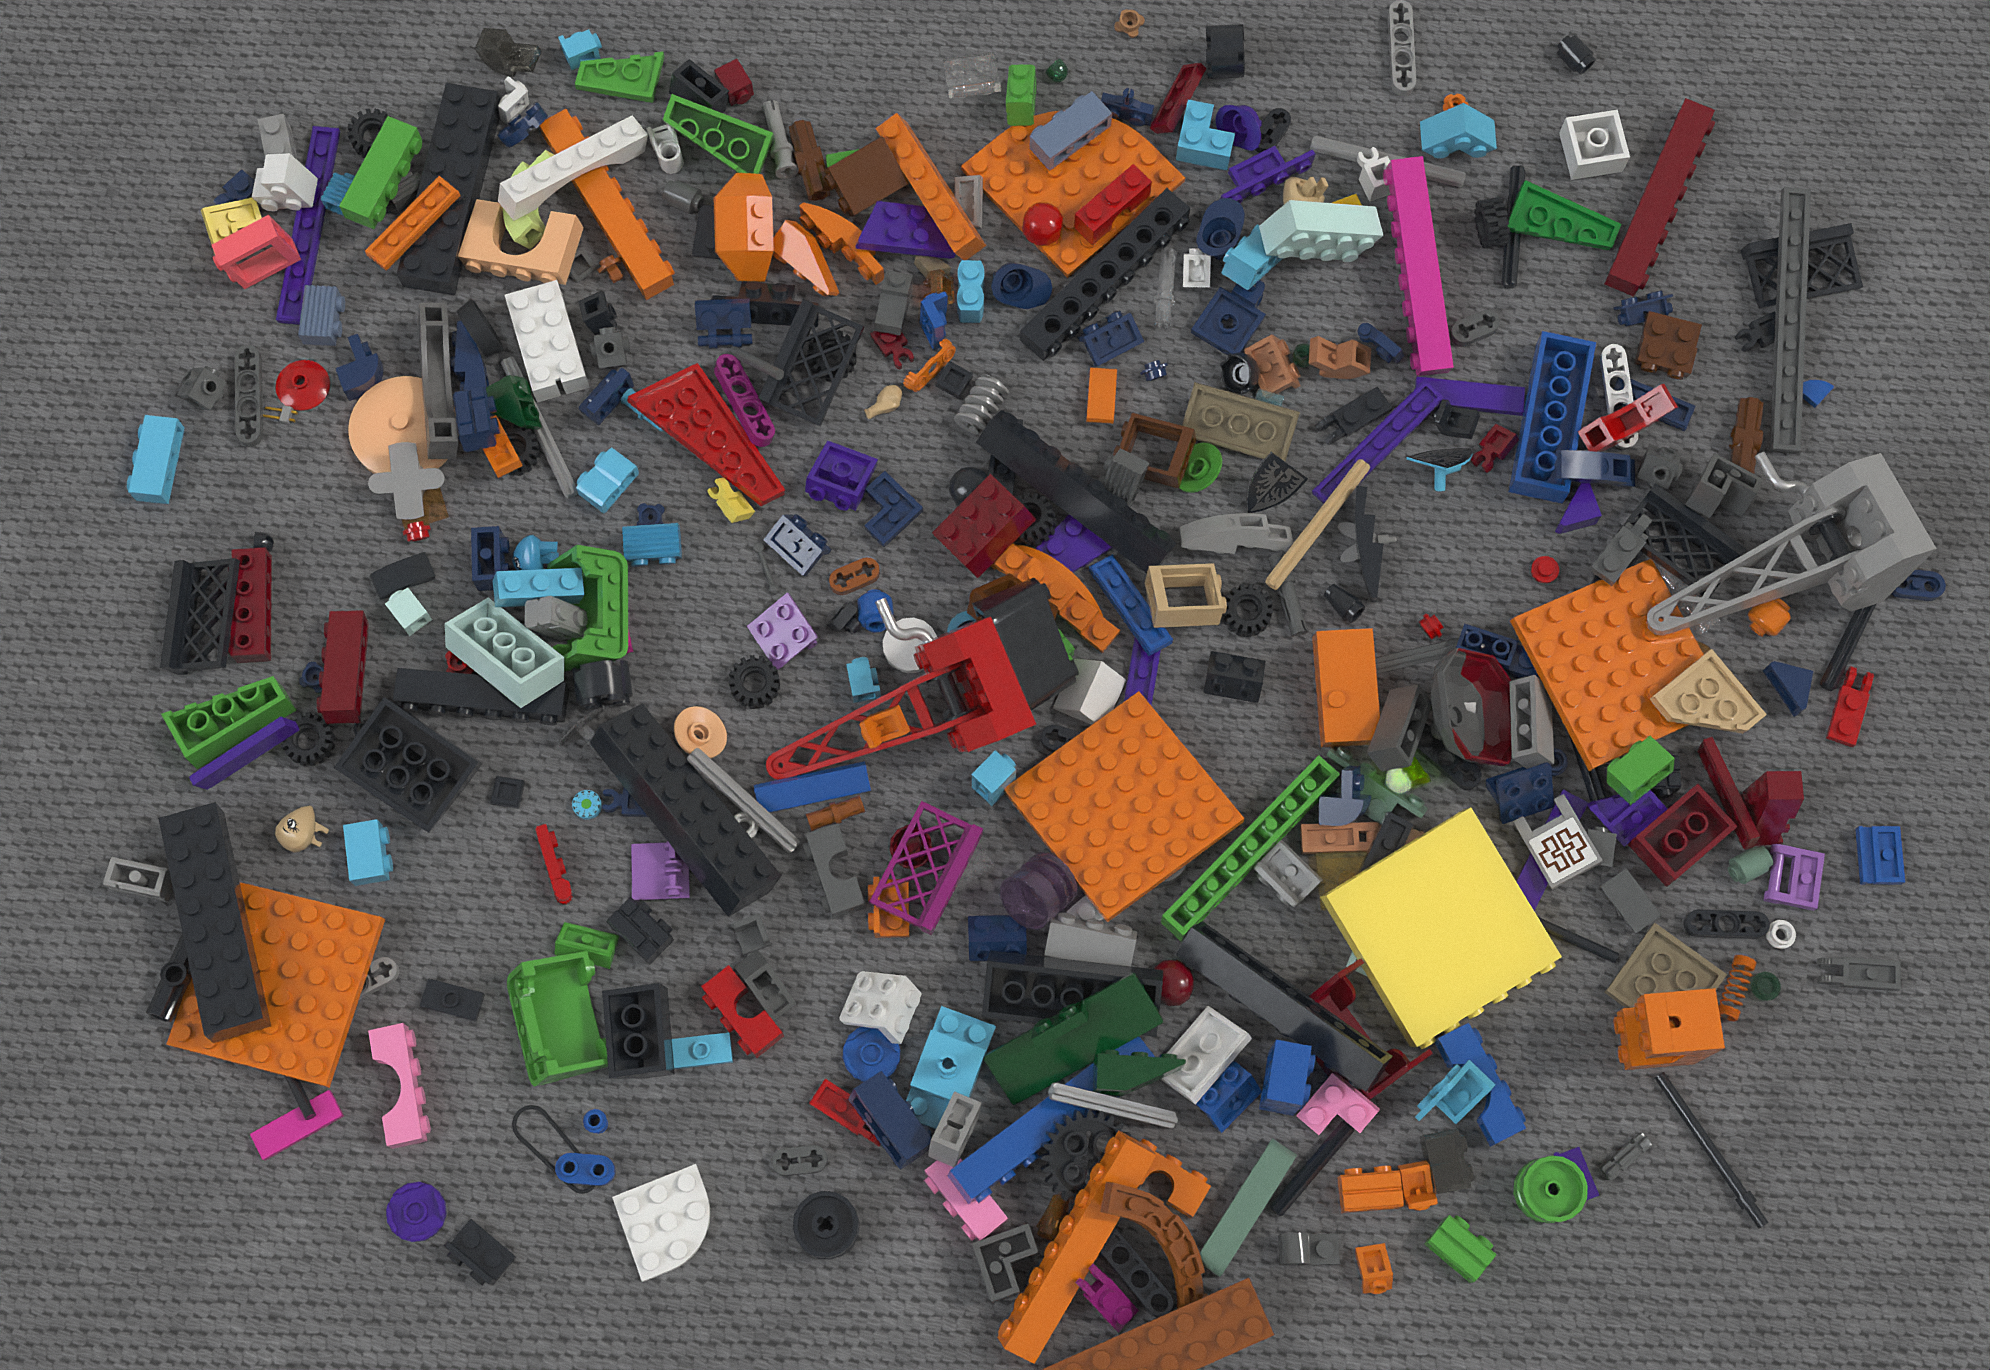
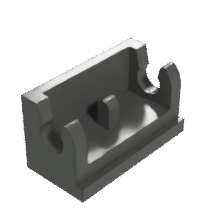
M1627 868L1600 887L1635 934L1662 916Z

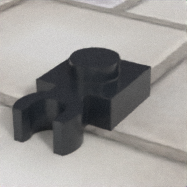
M1775 311L1752 321L1749 324L1750 329H1741L1734 337L1736 340L1743 337L1749 341V343L1742 347L1743 352L1751 350L1757 342L1761 348L1774 343Z

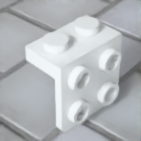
M862 971L855 979L839 1019L845 1025L877 1028L891 1043L901 1044L909 1029L910 1021L920 1002L922 993L906 976Z

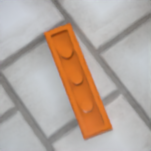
M438 176L365 250L366 255L387 271L461 196L459 191Z

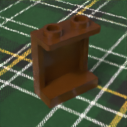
M883 136L824 169L826 184L831 190L835 189L839 196L837 200L839 207L844 214L849 213L850 216L858 214L877 203V201L909 184Z

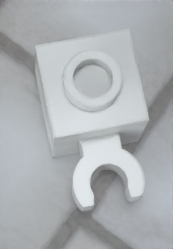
M1372 147L1370 150L1371 159H1366L1362 152H1359L1357 156V162L1362 167L1359 181L1369 202L1390 195L1389 185H1385L1383 171L1390 160L1388 156L1378 159L1379 153L1375 147Z

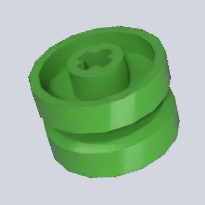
M1547 1156L1529 1161L1519 1170L1514 1180L1513 1194L1517 1206L1527 1217L1536 1222L1557 1223L1572 1219L1582 1210L1587 1200L1588 1185L1584 1173L1574 1162L1565 1157ZM1550 1184L1552 1185L1551 1191L1554 1193L1553 1195L1548 1191Z

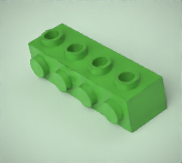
M387 117L339 205L346 219L373 230L377 223L384 219L386 207L390 199H394L398 192V184L402 177L408 174L410 162L414 155H417L421 150L422 138L417 127L392 117Z

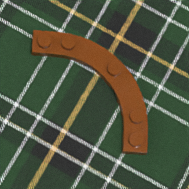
M1106 1182L1100 1212L1131 1220L1149 1231L1158 1241L1173 1271L1177 1292V1309L1208 1296L1203 1291L1201 1274L1205 1273L1201 1255L1195 1240L1181 1218L1173 1214L1163 1204L1162 1200L1150 1193L1129 1186Z

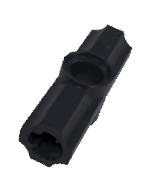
M183 933L169 962L161 969V980L146 1010L148 1015L164 1022H172L192 977ZM183 972L182 978L178 982H171V977L175 973Z

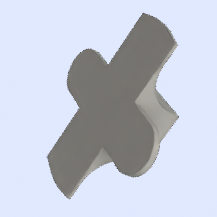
M400 442L389 445L391 472L373 474L368 480V486L372 492L377 494L394 492L397 519L407 520L424 516L423 493L427 489L441 487L445 481V476L438 468L423 469L420 466L416 443Z

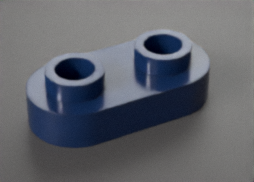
M1914 570L1903 581L1905 588L1897 587L1891 594L1898 598L1933 601L1944 593L1946 584L1943 577L1936 572ZM1924 584L1931 585L1932 591H1927Z

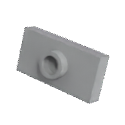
M981 175L955 177V198L975 229H982L983 177Z

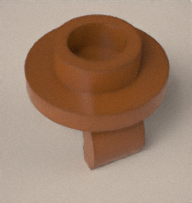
M610 255L599 262L601 267L597 269L598 273L601 274L607 271L613 284L623 279V275L617 266L622 262L621 257L614 258L613 255Z

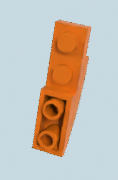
M804 202L799 205L801 215L799 219L802 225L808 231L812 229L817 234L816 239L824 249L829 247L834 254L841 249L848 261L854 260L859 265L858 270L865 280L871 279L876 285L884 280V268L873 257L876 251L856 249L855 247L862 230L830 210Z

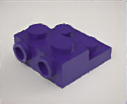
M827 440L806 478L805 492L813 500L822 501L825 499L833 502L840 510L852 509L856 511L865 494V488L877 467L878 459Z

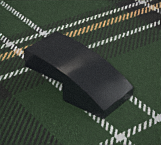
M425 552L396 561L370 574L380 600L389 598L395 592L404 590L407 587L432 581L436 576Z

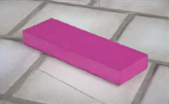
M328 1090L310 1100L316 1113L314 1118L305 1120L300 1108L297 1107L252 1132L250 1136L262 1160L265 1161L344 1117L332 1091Z

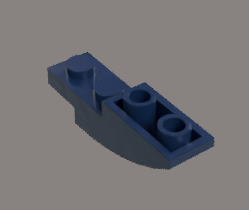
M457 321V331L452 332V345L456 347L455 356H451V371L455 372L458 380L461 381L460 391H470L472 388L482 386L487 388L489 386V378L479 348L462 321Z
M1557 450L1555 470L1558 479L1581 483H1602L1620 487H1635V459H1630L1629 455L1594 451Z
M1464 623L1456 648L1495 656L1508 676L1521 679L1536 675L1540 678L1524 647L1518 645L1517 640Z

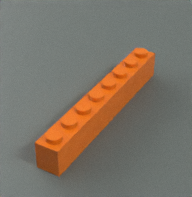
M567 109L549 117L539 126L542 136L554 155L589 138V136L584 138L581 133L583 130L581 123L576 116L571 117ZM608 166L595 168L571 180L613 249L621 257L622 263L644 298L648 300L673 286L672 275L675 272L668 260L663 262L659 256L662 252L654 239L650 241L647 237L648 229L641 218L636 220L633 215L635 209L628 198H622L619 193L622 189L615 177L610 179L607 171H609Z
M1119 1130L1115 1137L1108 1141L1103 1158L1100 1163L1095 1164L1092 1168L1090 1180L1086 1187L1078 1192L1073 1209L1061 1221L1060 1231L1055 1240L1047 1245L1044 1258L1039 1267L1034 1268L1031 1272L1029 1284L1025 1291L1016 1298L1011 1315L1000 1325L997 1338L1004 1349L1035 1364L1079 1289L1075 1282L1079 1278L1084 1280L1089 1272L1088 1268L1096 1260L1120 1219L1118 1216L1100 1212L1106 1182H1113L1137 1189L1157 1156L1147 1145Z

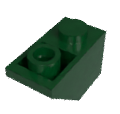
M508 375L486 388L488 396H494L497 412L493 414L520 427L536 430L542 428L539 411L534 404L531 386L526 378Z

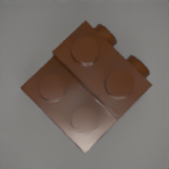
M1649 311L1646 315L1634 364L1641 366L1640 369L1645 372L1656 373L1659 370L1667 372V377L1682 380L1683 377L1687 378L1693 369L1698 349L1696 346L1702 324Z

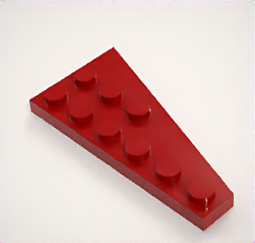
M698 363L628 396L627 402L760 506L785 494V488L756 446L749 440L745 430Z

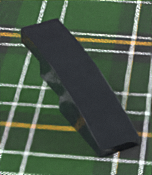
M1356 486L1354 516L1356 549L1362 577L1371 602H1377L1384 543L1373 542L1376 515L1365 514L1368 487Z

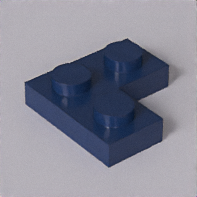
M886 471L865 488V493L882 510L864 527L883 547L889 544L923 512V507Z

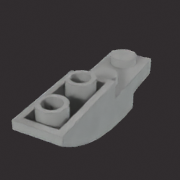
M1236 513L1207 517L1180 526L1178 531L1181 548L1214 551L1219 554H1235L1237 545L1246 548L1257 547L1272 551H1288L1294 543L1291 528L1268 524L1266 514Z

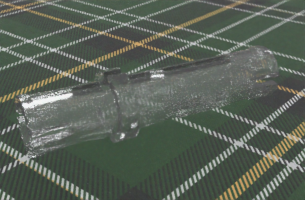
M1162 249L1160 252L1158 292L1154 296V304L1156 305L1154 326L1161 329L1163 323H1165V329L1171 327L1172 307L1175 305L1173 291L1178 252L1174 249H1169V255H1167V249Z

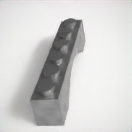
M419 303L417 325L428 459H456L458 432L451 389L447 303Z

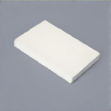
M1207 1006L1167 1052V1054L1177 1055L1178 1059H1186V1064L1181 1070L1161 1080L1196 1104L1252 1038L1249 1033Z

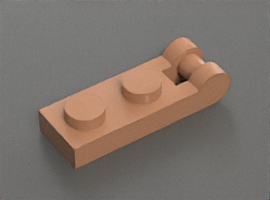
M1377 822L1349 823L1343 826L1301 824V853H1367L1380 824ZM1359 833L1366 834L1367 842H1359Z

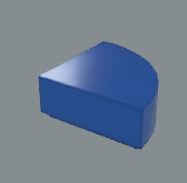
M1822 380L1803 382V399L1816 408L1834 386Z

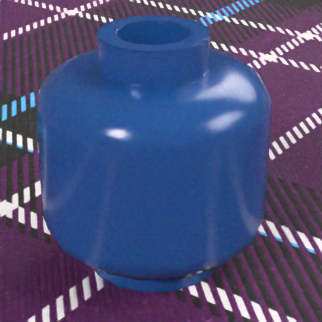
M877 589L867 591L857 601L858 621L862 624V627L870 632H882L886 629L875 604L876 601L886 598L894 617L891 597Z

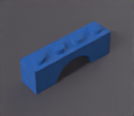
M1467 1023L1439 1037L1434 1044L1447 1068H1453L1456 1064L1462 1067L1470 1060L1495 1084L1492 1090L1486 1094L1484 1110L1476 1120L1491 1147L1526 1129L1524 1125L1526 1119L1522 1110L1518 1106L1515 1107L1509 1097L1512 1095L1509 1086L1504 1080L1500 1081L1495 1072L1497 1065L1493 1057L1489 1053L1486 1054L1481 1046L1483 1040L1479 1031L1475 1027L1471 1028L1470 1024Z

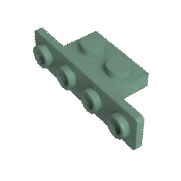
M1332 746L1326 754L1344 768L1350 765L1361 766V774L1364 775L1365 782L1364 789L1360 791V794L1371 795L1370 805L1364 814L1377 823L1381 824L1385 813L1391 812L1397 803L1419 818H1422L1428 810L1421 798L1414 794H1406L1400 790L1401 786L1390 778H1382L1376 774L1377 770L1366 762L1361 764L1352 758L1353 754L1346 748ZM1341 784L1335 793H1341Z

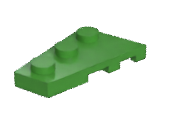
M655 52L652 56L640 57V54L630 55V58L618 60L603 58L581 61L575 87L577 90L653 103L665 57L664 52Z

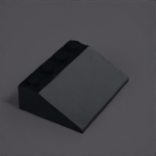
M384 697L336 763L334 769L430 833L466 788L483 763L399 705Z

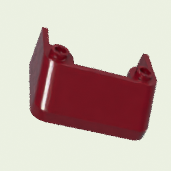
M1361 958L1335 974L1309 997L1371 1040L1347 1008L1356 998L1355 988L1347 977L1365 963ZM1389 1049L1386 1052L1393 1057L1377 1083L1367 1092L1363 1089L1357 1090L1371 1100L1432 1055V1051L1428 1049L1410 1062L1402 1051ZM1315 1056V1060L1329 1077L1333 1071L1324 1065V1061ZM1337 1072V1073H1338L1340 1076H1342L1346 1081H1348V1079H1347L1346 1077H1344L1342 1074H1340L1339 1072Z

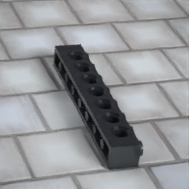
M1166 188L1020 330V341L1043 361L1049 355L1054 357L1061 350V343L1065 339L1074 338L1081 329L1080 325L1086 319L1091 321L1099 312L1098 307L1104 301L1109 303L1116 296V289L1122 284H1129L1135 277V271L1140 266L1146 267L1153 259V253L1158 248L1163 250L1170 243L1171 236L1176 231L1181 232L1190 222V207ZM1162 220L1167 222V225H1158L1156 222ZM1146 238L1150 242L1141 243L1138 241V239ZM1129 256L1131 260L1123 261L1120 257ZM1109 273L1113 275V278L1105 279L1101 275ZM1086 291H1091L1095 293V295L1092 297H1087L1083 293ZM1074 309L1077 313L1068 315L1064 311ZM1049 327H1055L1059 331L1056 333H1050L1046 329Z

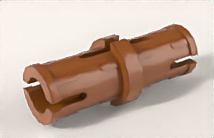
M860 795L836 804L831 802L829 803L830 806L807 813L806 817L811 831L835 822L840 824L842 823L841 820L864 813L865 809Z

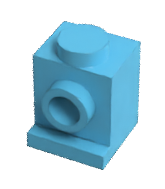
M586 30L584 32H576L567 39L563 35L558 37L561 49L571 70L579 68L581 61L601 59L598 49L602 48V45L596 33L591 34L590 30Z
M867 657L856 658L851 661L852 663L846 664L854 703L881 697L880 686H874L879 684L876 668L870 669Z

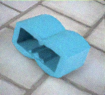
M962 260L958 267L957 314L960 322L980 323L983 317L984 266L981 261Z
M612 447L607 452H601L594 462L595 467L589 472L585 471L577 480L576 489L578 495L602 513L608 511L639 474L637 466Z

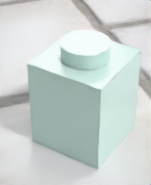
M408 587L392 594L389 601L385 603L409 636L432 620Z

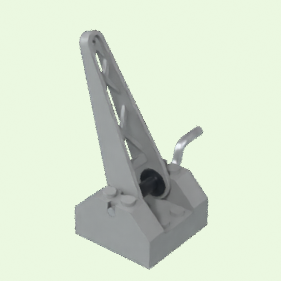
M1761 452L1755 456V459L1771 486L1782 492H1798L1804 497L1801 500H1797L1788 511L1794 526L1651 608L1647 615V627L1652 633L1662 636L1827 582L1840 605L1852 612L1883 602L1937 548L1881 453L1848 462L1814 482L1811 486H1808L1800 481L1782 480L1777 475L1766 453ZM1853 526L1857 527L1860 533L1852 535ZM1806 538L1810 541L1816 540L1821 552L1829 563L1818 567L1803 540ZM1790 546L1794 549L1805 569V572L1800 574L1771 571L1784 549ZM1773 556L1765 570L1749 568ZM1736 574L1760 576L1748 594L1729 601L1709 599L1718 583ZM1767 577L1784 579L1761 588ZM1706 590L1702 598L1694 597L1695 595ZM1682 602L1697 604L1692 614L1688 617L1670 616L1676 605ZM1704 605L1714 606L1709 609L1701 611Z

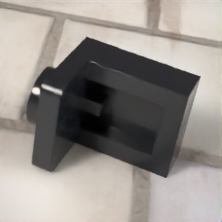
M1442 399L1440 407L1434 413V423L1440 433L1458 438H1473L1480 418L1478 410L1452 407L1449 400Z

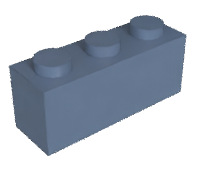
M1092 91L1086 96L1081 95L1075 99L1072 106L1065 111L1060 110L1052 117L1050 122L1044 126L1040 125L1032 131L1030 135V150L1050 171L1111 126L1112 113Z

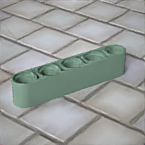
M1273 1138L1266 1146L1267 1148L1261 1154L1250 1175L1242 1184L1234 1200L1228 1206L1219 1224L1213 1230L1200 1252L1203 1266L1221 1277L1297 1156L1296 1153Z

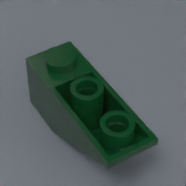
M1103 1050L1102 1054L1098 1053L1093 1060V1092L1122 1097L1181 1070L1186 1064V1059H1178V1056L1175 1054H1161L1160 1057H1148L1146 1052H1132L1130 1056L1119 1055L1117 1050Z

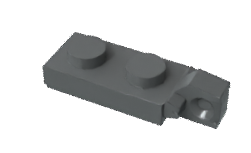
M1643 514L1634 526L1629 522L1623 526L1589 570L1610 586H1613L1645 545V541L1649 536L1643 532L1652 522V519Z

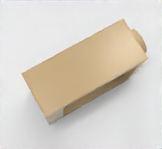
M1214 563L1149 566L1145 579V588L1154 628L1219 625L1222 614L1226 613L1227 603L1226 598L1221 596V576L1216 574ZM1204 586L1207 606H1168L1165 588Z

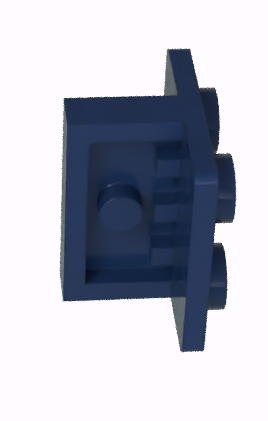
M1548 762L1528 769L1521 767L1486 779V788L1498 804L1499 820L1502 824L1554 807L1552 769Z

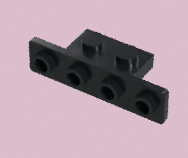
M757 281L741 282L738 297L711 296V300L750 298L752 323L791 326L802 302L794 301L795 285L759 283ZM812 302L814 305L819 307V304L817 302ZM819 314L814 322L815 328L819 325Z

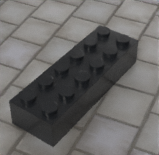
M990 951L986 967L982 1017L1038 1023L1045 1018H1052L1059 1014L1064 1007L1079 1003L1130 973L1136 974L1154 1005L1160 1011L1163 970ZM1158 1026L1142 1035L1157 1037Z

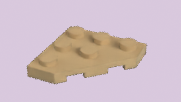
M1712 649L1650 698V701L1667 721L1742 734L1767 715Z

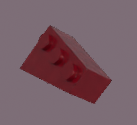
M1766 771L1741 794V798L1760 835L1755 846L1783 844L1781 834L1789 832L1790 824H1787L1789 819H1795L1804 800L1801 771Z

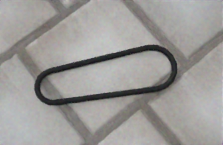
M535 1105L524 1106L513 1117V1132L529 1150L556 1174L555 1167L518 1132L516 1123L521 1113L530 1109L538 1110L573 1152L581 1153L544 1109ZM565 1183L574 1192L579 1194L589 1193L595 1187L590 1186L582 1190L576 1188L573 1184Z

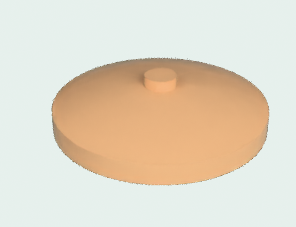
M400 376L384 380L366 391L353 408L348 428L350 444L359 461L372 473L391 472L388 446L400 442L416 443L418 460L423 469L439 468L448 460L428 459L422 378Z

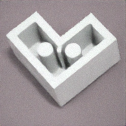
M290 153L267 154L264 168H257L252 198L267 211L312 208L318 178Z

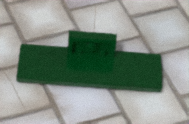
M1130 973L1079 1003L1064 1007L1059 1014L1052 1018H1045L1039 1021L1034 1028L985 1054L984 1061L1010 1102L1016 1105L1052 1085V1083L1092 1063L1098 1053L1102 1054L1103 1050H1115L1163 1023V1018L1136 974Z

